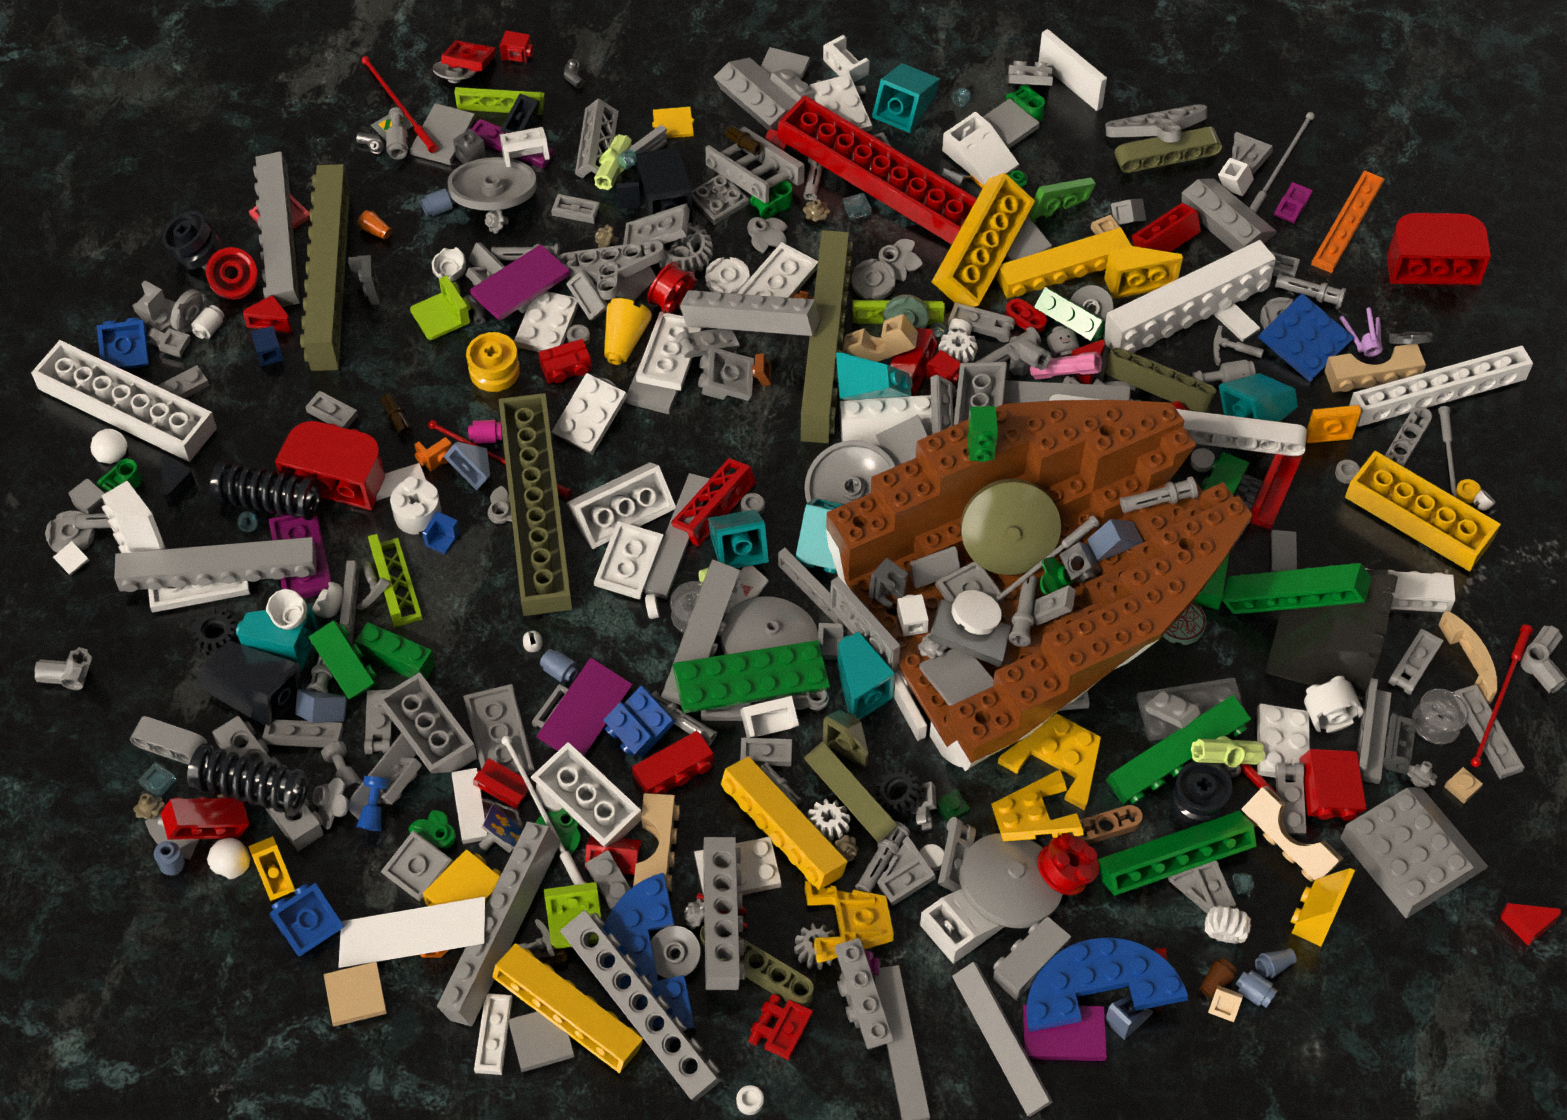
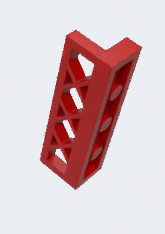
M1304 454L1300 456L1275 455L1253 504L1250 523L1269 530L1272 529Z
M728 458L671 521L672 526L687 532L691 543L699 547L710 535L708 518L729 514L756 484L751 467ZM731 467L737 469L735 473L725 475ZM723 484L719 490L711 492L714 486ZM709 500L705 506L697 508L700 502ZM694 516L689 524L683 523L685 518Z

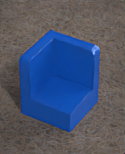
M436 512L422 533L425 546L442 554H447L460 534L458 520Z

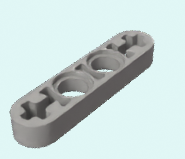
M1416 407L1411 411L1386 452L1385 457L1405 467L1429 427L1432 414L1427 408ZM1419 416L1423 417L1419 425L1415 424ZM1412 431L1417 437L1408 438L1404 432ZM1397 447H1401L1405 449L1407 453L1404 455H1400L1396 453L1394 449Z

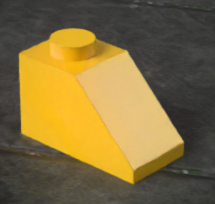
M273 836L248 846L270 901L295 891Z

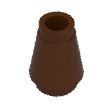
M1224 958L1214 961L1199 989L1207 997L1212 998L1218 985L1225 987L1235 979L1234 975L1237 973V969Z

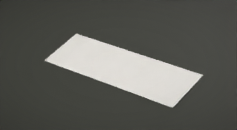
M485 897L341 921L344 928L340 932L339 968L484 944Z

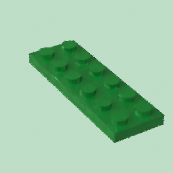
M818 640L676 662L672 666L683 713L824 691L830 687Z

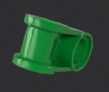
M1023 84L1016 92H1010L1006 95V101L1010 98L1038 122L1043 120L1045 100L1033 91L1029 85Z
M784 180L769 189L768 203L765 204L753 195L750 198V203L760 211L761 218H771L792 206V185Z
M123 459L106 475L101 477L96 486L102 492L107 493L128 481L132 488L135 489L140 486L143 478L134 460Z

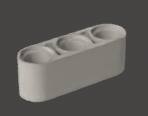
M146 716L140 719L130 737V741L141 749L188 765L197 747L203 743L207 744L206 739L197 733Z

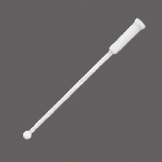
M504 736L502 744L507 746L546 825L558 837L511 745V737ZM560 843L558 847L561 852L560 858L573 884H585L586 882L583 880L569 851H565L562 843Z

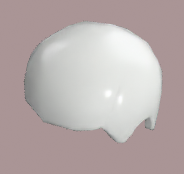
M457 247L454 249L443 248L440 253L435 255L432 261L433 273L438 278L447 275L451 282L459 279L466 270L464 254Z
M104 429L97 432L92 438L91 453L98 462L112 464L120 461L126 454L127 441L120 432L114 429Z
M329 582L328 590L323 589L312 607L315 615L322 618H331L342 608L343 588L337 583Z
M282 589L276 591L269 598L266 612L278 628L291 630L298 627L306 619L307 605L297 592Z
M234 838L218 840L210 848L207 861L210 869L215 874L223 875L228 879H234L248 869L251 856L242 842Z

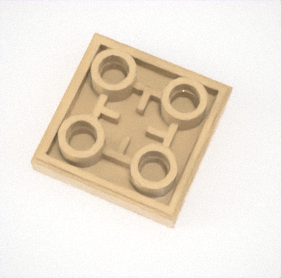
M377 962L324 974L333 1026L387 1014Z

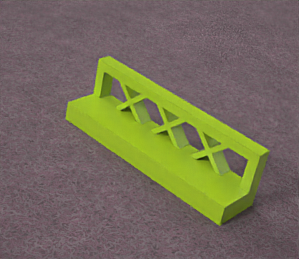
M455 87L456 104L459 110L509 113L521 93L539 101L538 115L543 114L545 94L541 92Z
M853 300L852 323L883 324V312L890 300ZM923 301L929 313L927 325H943L945 308L943 301Z
M377 534L368 536L379 578L382 577L390 581V584L383 592L394 628L423 620L399 539L395 538L380 543ZM396 547L397 552L392 559L383 555L382 550ZM393 566L403 570L398 578L389 575ZM399 585L409 590L404 598L395 594ZM407 605L415 609V614L402 617L401 610Z

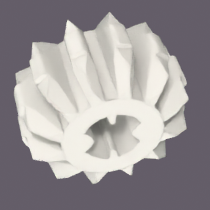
M960 329L955 333L949 330L947 335L941 337V342L938 346V351H944L961 363L973 362L978 349L975 336H969L968 331L962 333Z
M825 799L824 805L816 802L814 809L808 811V820L832 844L834 837L840 840L843 838V833H848L850 815L846 814L847 808L845 806L838 807L839 802L837 800L833 804H829V801Z
M1229 906L1210 908L1205 920V932L1209 937L1215 938L1217 941H1223L1226 944L1228 942L1233 944L1245 942L1248 933H1250L1251 918L1245 912L1239 911L1238 908L1233 909Z

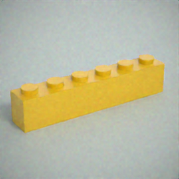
M1120 227L1003 263L997 271L996 279L1007 299L1019 297L1034 290H1041L1047 286L1061 284L1067 280L1076 277L1080 278L1095 271H1102L1106 269L1109 250L1132 245Z
M749 756L725 769L721 782L724 791L736 800L740 808L748 813L756 825L771 838L775 846L779 847L786 854L789 861L799 868L810 883L818 890H821L843 876L848 861Z
M515 943L495 965L492 978L557 1027L568 1033L570 1037L618 1073H621L638 1053L643 1038L634 1028L624 1025L614 1013L604 1010L597 1004L594 998L584 995L576 989L571 981L563 979L556 974L550 965L543 964L536 959L528 949L522 948Z

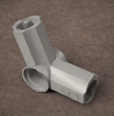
M1025 333L1006 346L1007 352L1011 357L1009 370L1013 375H1026L1029 372V365L1044 370L1048 367V363L1051 360L1050 352L1038 346L1033 336L1029 333Z
M1544 625L1534 641L1527 647L1521 659V667L1525 672L1533 674L1543 687L1553 694L1567 683V678L1549 658L1563 636L1560 634L1559 629L1552 625Z
M78 647L76 650L70 651L66 661L39 660L35 665V680L43 683L62 684L68 689L80 690L84 686L92 656L89 655L87 649Z

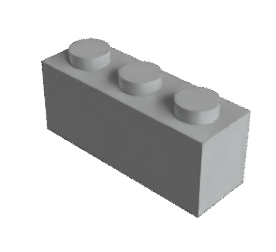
M1048 916L1041 923H1034L1028 931L1029 935L1024 940L1021 938L1017 940L1011 948L1012 952L1006 958L1002 956L993 967V981L1016 1001L1032 986L1036 976L1045 964L1060 951L1069 947L1071 936Z

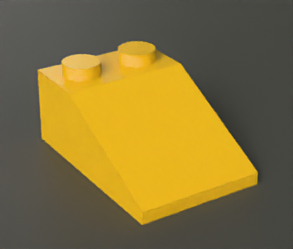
M1135 246L1118 247L1109 250L1104 279L1113 299L1154 291L1179 278L1183 257L1182 254Z
M1351 868L1315 879L1312 888L1306 886L1300 900L1305 904L1302 910L1296 908L1291 923L1295 924L1292 934L1322 946L1355 870Z

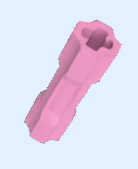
M1098 352L1081 353L1077 356L1051 357L1047 368L1040 370L1030 366L1031 376L1035 379L1076 373L1082 375L1099 373L1101 371L1102 359Z

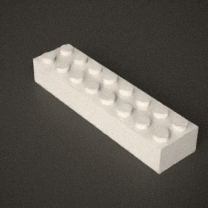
M1258 240L1107 313L1103 341H1106L1105 344L1110 350L1112 348H1121L1132 353L1141 348L1150 347L1156 341L1164 337H1170L1174 332L1183 328H1189L1193 323L1201 319L1209 318L1219 309L1226 310L1232 303L1244 301L1257 292L1265 291L1270 286L1276 258L1262 241Z
M61 340L57 342L31 372L39 390L188 462L193 459L217 429L211 411Z

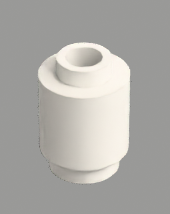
M214 305L205 307L191 323L193 333L198 338L209 339L223 323L224 313Z

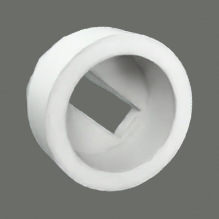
M1484 490L1478 492L1474 497V505L1478 506V510H1488L1495 504L1494 499Z
M535 630L526 632L523 636L524 648L529 652L539 651L543 646L540 633ZM534 637L536 643L531 644L530 638Z

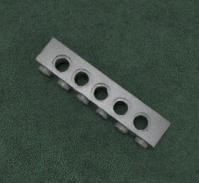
M236 716L212 732L217 745L225 749L227 755L234 751L239 754V757L243 755L250 756L252 762L260 758L264 761L265 765L268 762H274L277 765V769L281 766L275 757H269L267 754L269 750L262 739L257 741L253 736L256 733L248 721L244 723L239 716ZM242 744H247L245 747L239 748ZM297 796L296 800L292 805H295L299 796ZM305 799L302 808L295 816H290L286 812H276L273 808L266 809L297 852L324 835L321 825L324 823L316 811L311 812L308 806L310 804L307 799ZM296 816H302L298 820H292Z
M704 837L703 882L706 990H738L739 980H744V963H739V956L744 954V940L739 939L738 932H743V916H738V909H742V893H737V886H741L742 875L741 870H736V863L741 862V848H736L735 837ZM723 865L726 866V868H720L718 866ZM719 888H725V889H727V890H726V891H722V890H719ZM720 911H726V912H728V913H727V914H722V913H719V912H720ZM726 934L729 937H721L719 935ZM720 958H728L730 960L722 961Z

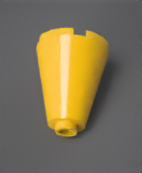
M614 298L608 303L604 356L609 363L620 365L629 358L652 317L651 311L646 306L641 304L639 308L633 305L634 301L623 298Z

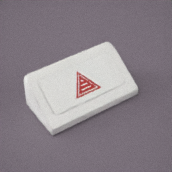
M752 565L743 567L737 579L741 580L737 593L732 592L729 599L734 601L732 608L742 601L757 597L768 583V579Z

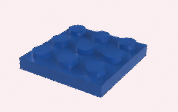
M1303 293L1258 336L1260 340L1309 382L1326 367L1328 357L1337 356L1354 338Z

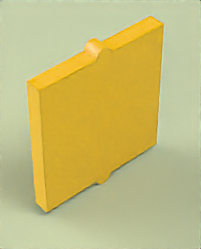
M690 107L653 110L654 122H652V126L655 129L660 125L667 128V138L694 136L692 125L694 124V119L691 117Z

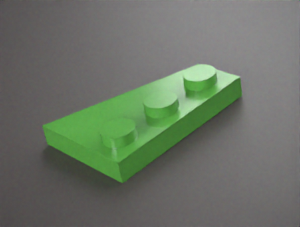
M1085 178L1041 186L1036 192L1035 202L1027 216L1035 223V218L1042 215L1047 218L1053 215V212L1058 208L1063 207L1067 209L1088 200L1096 183L1092 178Z

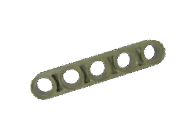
M1205 127L1181 132L1182 139L1177 142H1164L1159 137L1125 143L1118 146L1114 154L1121 171L1130 173L1213 156L1221 151L1222 144L1213 127Z
M1121 348L1111 349L1104 370L1107 375L1161 398L1171 402L1179 400L1186 408L1196 412L1208 413L1216 394V389L1210 384Z
M823 741L804 757L806 762L878 843L898 827Z
M703 926L700 930L701 948L705 952V929ZM726 934L719 935L721 937H729ZM744 940V954L739 956V963H744V977L772 994L779 996L786 1002L791 1000L806 1008L809 1007L813 1001L812 981ZM720 958L722 961L730 960L728 958ZM754 962H759L763 966L752 968L750 965ZM775 976H782L785 980L776 982L773 978ZM803 989L808 993L804 996H799L795 992Z

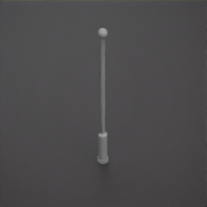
M1313 112L1306 114L1305 122L1263 190L1258 192L1249 208L1254 213H1257L1267 196V190L1308 123L1314 119L1315 115Z
M1442 406L1438 409V413L1440 414L1443 442L1446 443L1452 496L1457 498L1451 441L1453 439L1449 414L1450 407Z
M1091 515L1085 523L1062 540V544L1045 558L1054 557L1064 548L1071 547L1094 527L1099 526L1098 520ZM1042 560L994 598V600L999 602L1042 567Z

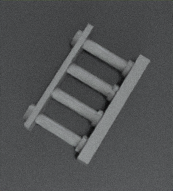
M742 127L739 130L748 132L753 139L763 144V150L757 156L744 148H739L737 143L721 152L710 145L706 146V165L765 204L769 202V189L787 179L797 186L804 183L805 164L746 127ZM740 151L748 154L737 161L729 158ZM756 160L762 163V165L751 171L744 168V166ZM770 170L778 173L766 181L759 178L760 175Z

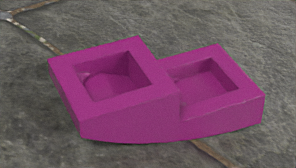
M1292 182L1286 195L1282 197L1274 216L1294 224L1308 203L1313 190Z

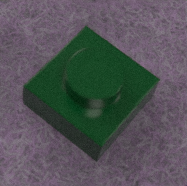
M957 789L936 800L937 810L946 823L952 817L960 819L970 814L969 806Z

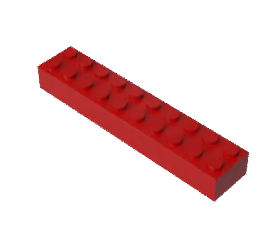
M805 95L779 121L777 139L950 244H953L977 198Z

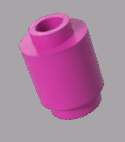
M496 420L473 421V425L468 426L469 440L473 439L474 444L497 443L498 440H503L501 422H496Z

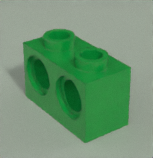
M996 406L970 407L967 430L969 461L986 462L994 460L998 435Z

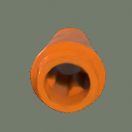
M365 210L357 222L361 230L384 240L389 237L392 228L374 211Z

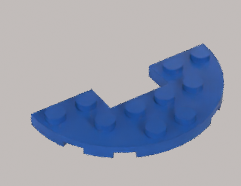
M660 873L641 881L628 890L613 907L603 930L607 935L612 933L621 944L618 949L624 956L628 953L635 961L637 967L634 969L641 977L644 974L654 986L651 991L656 997L661 995L668 1003L670 1008L667 1011L674 1019L677 1016L687 1029L685 1031L693 1030L696 1027L685 976L681 975L660 981L658 978L649 932L675 926L665 875ZM614 955L607 956L604 961L605 967L611 968L615 963ZM630 975L624 976L621 979L620 986L622 989H627L631 985ZM642 996L637 1001L638 1010L645 1009L648 1005V999L646 996ZM662 1017L656 1018L653 1022V1027L663 1029L664 1019Z
M1090 939L1060 951L1039 971L1031 986L1027 1000L1028 1031L1033 1032L1082 1022L1077 997L1129 987L1134 1010L1137 1011L1187 1001L1188 994L1175 969L1162 956L1150 948L1125 939Z

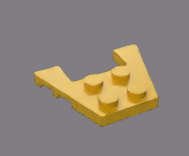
M1056 713L1030 736L1022 739L1003 753L998 759V764L1016 774L1019 773L1030 755L1052 765L1075 778L1064 800L1085 811L1101 737Z
M1060 770L991 804L1003 841L1036 839V835L1052 834L1053 838L1062 835L1061 833L1073 832L1074 836L1084 835L1077 813L1050 820L1042 798L1067 791Z
M805 881L807 906L835 905L840 937L814 939L817 963L837 958L835 946L857 938L861 940L864 950L893 941L894 933L886 896L853 890L852 893L838 891L836 886L832 885L831 887L818 890L812 883Z

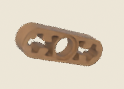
M1127 805L1081 819L1080 823L1083 832H1087L1086 837H1083V835L1077 837L1090 845L1135 831L1141 825L1142 812L1136 806ZM1129 814L1130 817H1135L1134 822H1131L1130 819L1125 820L1126 815ZM1107 820L1113 824L1114 828L1110 831H1105L1100 828L1099 823Z

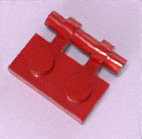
M772 994L769 1001L764 1003L758 1022H754L750 1030L752 1033L748 1042L757 1046L761 1038H766L768 1040L765 1044V1050L790 1060L813 1015V1011L791 1000L787 1001L783 1009L778 1006L781 998ZM772 1017L778 1018L774 1029L767 1027Z

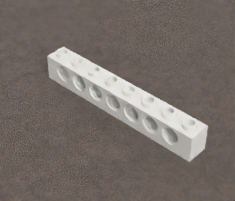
M1519 346L1354 392L1349 406H1360L1361 414L1357 426L1360 427L1409 413L1416 407L1427 408L1526 380L1533 362L1524 347Z

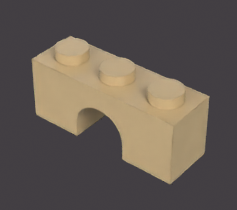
M901 314L884 321L880 338L871 336L865 328L845 335L842 352L878 362L914 349L918 332L907 317Z

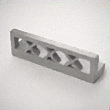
M599 98L585 108L575 174L581 178L591 171L595 174L597 173L599 167L596 165V160L600 159L603 155L599 143H602L606 151L615 137L619 111ZM604 111L611 115L609 121L607 120ZM603 126L606 132L608 133L607 137H605L604 133L601 130V127Z
M1370 678L1364 692L1357 756L1361 780L1379 784L1382 776L1391 692L1377 690L1378 679Z

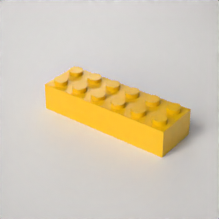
M1006 173L988 178L932 280V283L954 303L971 307L980 304L1035 202Z
M1377 451L1373 452L1350 481L1345 498L1469 572L1493 542L1501 525Z

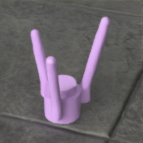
M1370 307L1367 308L1370 333L1365 334L1361 342L1345 317L1341 316L1340 320L1344 327L1354 337L1353 341L1357 345L1358 352L1364 351V355L1368 357L1376 356L1382 352L1380 318L1376 317L1375 334Z

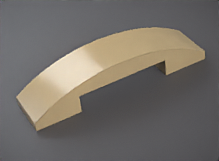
M1449 611L1444 612L1439 622V627L1450 645L1457 642L1461 644L1479 674L1475 684L1480 688L1488 704H1491L1497 692V676L1492 658L1486 646L1463 620Z

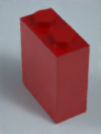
M1309 749L1299 758V762L1303 763L1304 794L1308 816H1318L1322 820L1340 817L1342 820L1349 821L1356 819L1359 814L1366 810L1357 751Z

